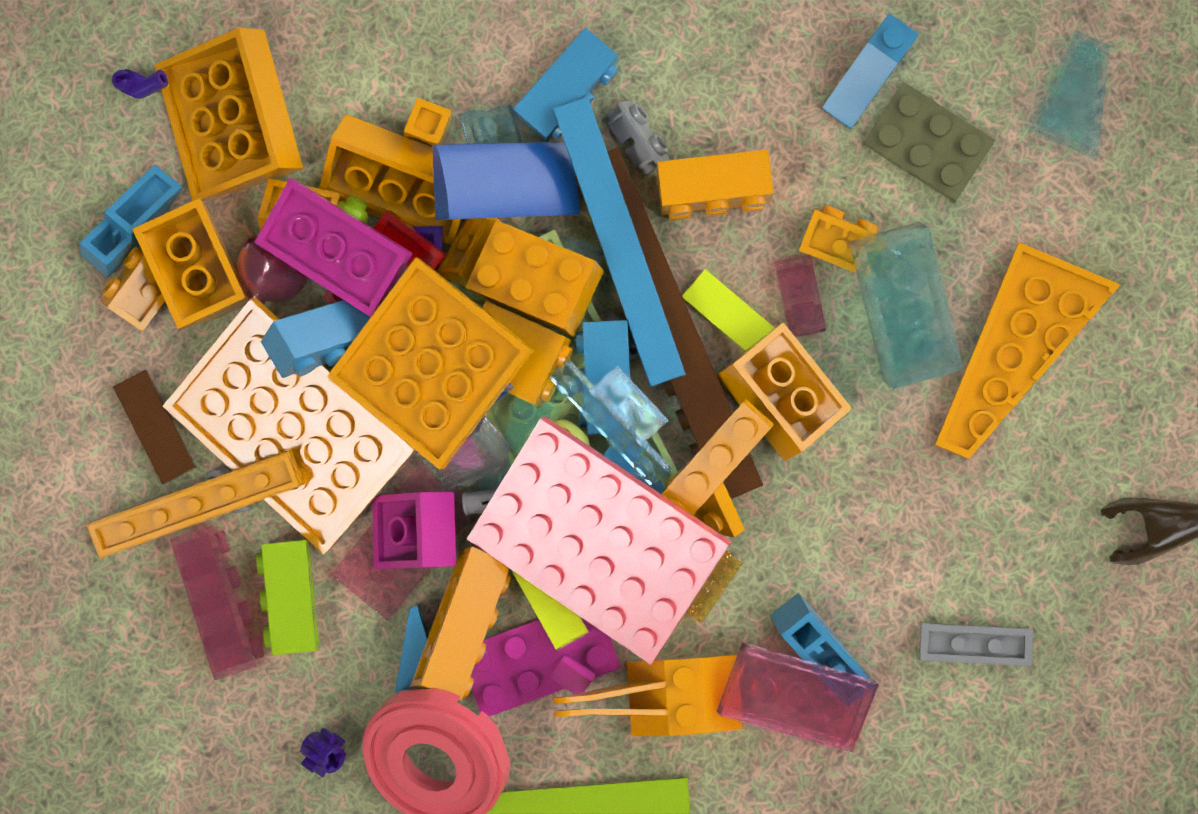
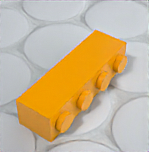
M473 546L459 552L456 566H454L409 688L414 690L431 688L445 690L461 696L458 702H461L462 698L465 699L468 696L473 685V678L470 677L474 665L481 661L486 649V644L483 643L487 629L490 630L493 627L498 616V609L495 608L499 596L506 592L511 577L508 575L509 568L488 553Z

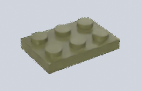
M903 82L863 145L955 203L995 140Z

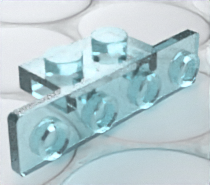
M571 360L565 361L552 375L551 380L557 386L559 392L568 397L582 412L586 421L598 429L608 440L610 446L619 452L634 468L636 474L650 486H654L671 470L667 462L647 442L669 420L618 366L595 386Z

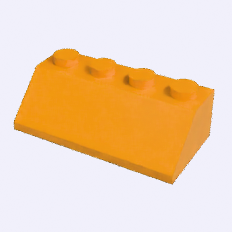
M346 114L331 137L319 189L340 193V202L346 201L348 195L358 197L368 203L365 211L379 218L383 216L386 210H391L411 227L443 225L444 243L452 245L464 219L436 220L432 147Z

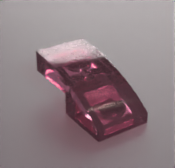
M811 255L775 261V271L788 329L795 337L826 332Z

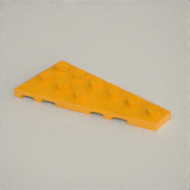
M1019 242L1015 247L934 446L967 460L970 459L1121 284Z

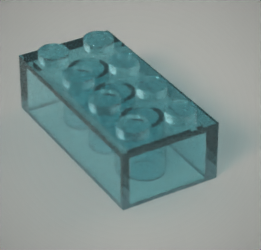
M917 222L849 241L883 382L891 389H896L963 370L930 227Z

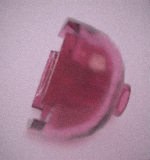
M257 235L248 236L236 261V273L242 286L248 290L246 295L250 299L256 297L262 304H266L267 301L273 303L289 301L297 296L309 277L255 244Z

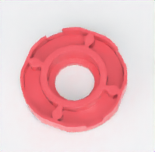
M437 688L400 691L383 702L365 729L362 752L370 779L380 794L404 814H486L496 804L508 782L510 759L500 730L483 711L477 716L468 708L457 703L461 697L459 695ZM420 743L431 744L442 749L455 765V781H441L425 775L413 764L407 754V749L412 745Z

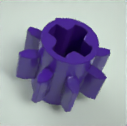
M322 728L320 732L310 733L301 745L300 752L306 757L301 762V765L311 773L315 772L321 777H324L326 773L336 772L345 761L346 753L340 748L345 743V740L335 732L331 733L326 728Z

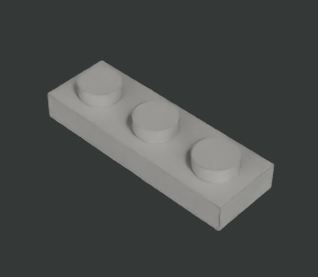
M920 623L919 660L1032 666L1033 629Z

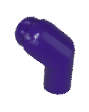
M125 69L116 71L112 76V84L116 89L137 99L145 98L167 87L169 84L168 77L162 70L144 76L135 71Z

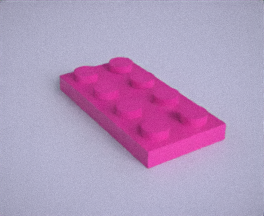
M290 178L254 242L370 317H372L395 286L413 254L302 183Z
M581 617L589 633L556 651L540 620L484 639L483 643L486 644L484 655L481 661L474 665L470 676L473 678L471 689L479 711H483L489 717L566 689L551 678V674L563 656L567 654L595 673V678L620 669L621 666L610 636Z

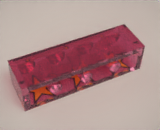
M211 525L171 538L170 542L214 680L261 666L259 658L264 657V650L259 637H252L248 623L253 622V616L247 600L241 602L237 590L238 587L242 586V581L236 565L231 567L229 565L226 553L231 551L226 532L224 530L219 532L217 526Z

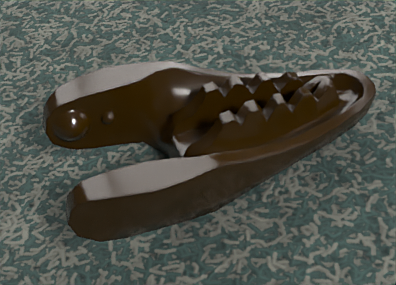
M1131 497L1111 502L1100 510L1101 515L1109 519L1115 518L1118 513L1126 514L1127 511L1135 510L1142 514L1145 521L1147 533L1146 547L1139 551L1129 550L1127 553L1119 549L1115 550L1109 556L1110 562L1115 564L1138 565L1198 538V504Z

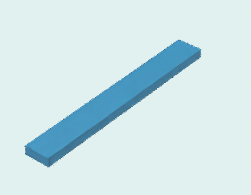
M587 96L553 108L649 385L653 387L685 376L686 373L589 98Z

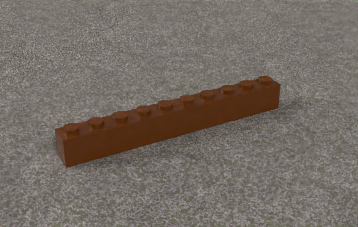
M617 147L608 151V155L686 373L685 376L662 384L668 398L675 395L680 409L675 411V414L683 432L689 429L695 443L689 445L694 457L733 413L620 150ZM576 177L575 180H576V182H577V187H578V189H579V191H580V193H581V195H582V197H583L581 188H580V186H579V183H578V180H577V177ZM750 452L723 481L731 499L763 486Z

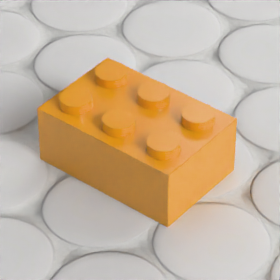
M769 149L657 162L656 176L661 216L669 215L670 221L690 219L692 212L705 211L707 217L722 216L728 214L727 209L742 207L743 213L764 210V205L770 204L774 194Z
M496 220L465 288L477 298L489 301L508 311L574 338L604 270L593 259Z

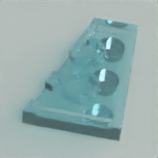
M1076 30L1031 125L1030 131L1095 161L1098 159L1110 45Z

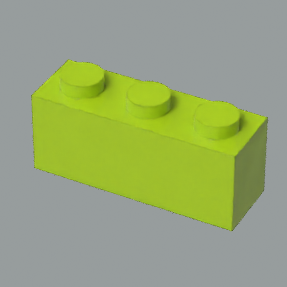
M308 540L261 544L262 552L256 554L258 574H264L265 589L260 590L262 612L268 611L269 626H264L263 628L265 648H271L272 656L320 650L310 542Z

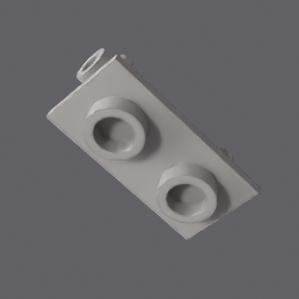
M632 100L619 102V107L606 114L609 119L607 124L620 144H624L633 138L635 143L627 148L625 152L637 171H642L647 176L657 169V162L670 160L666 154L668 147L658 134H653L646 123L649 121L645 110L638 103L634 104Z

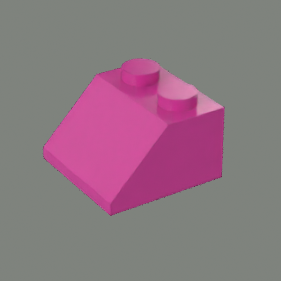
M413 492L377 495L372 501L374 569L456 566L454 492Z

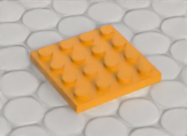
M415 258L345 351V354L327 375V378L436 468L444 470L534 350L425 262Z

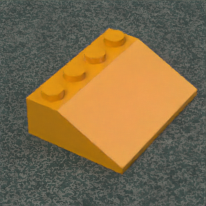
M239 27L154 65L156 71L162 70L168 77L169 84L161 89L192 201L198 198L204 201L266 183L268 178L279 179L303 169L265 30Z

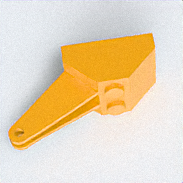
M737 654L656 659L652 664L645 660L626 661L627 683L569 696L553 697V703L556 704L593 701L628 694L629 709H565L554 711V717L579 715L630 716L631 736H676L742 729Z

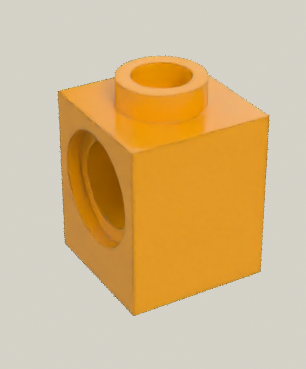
M417 97L405 126L404 136L430 147L432 145H442L452 121V111Z

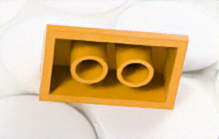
M200 198L132 229L178 330L222 317L245 306L250 300L209 209Z
M784 322L739 355L716 375L739 405L746 399L774 423L772 428L765 434V438L784 461L803 452L852 409Z

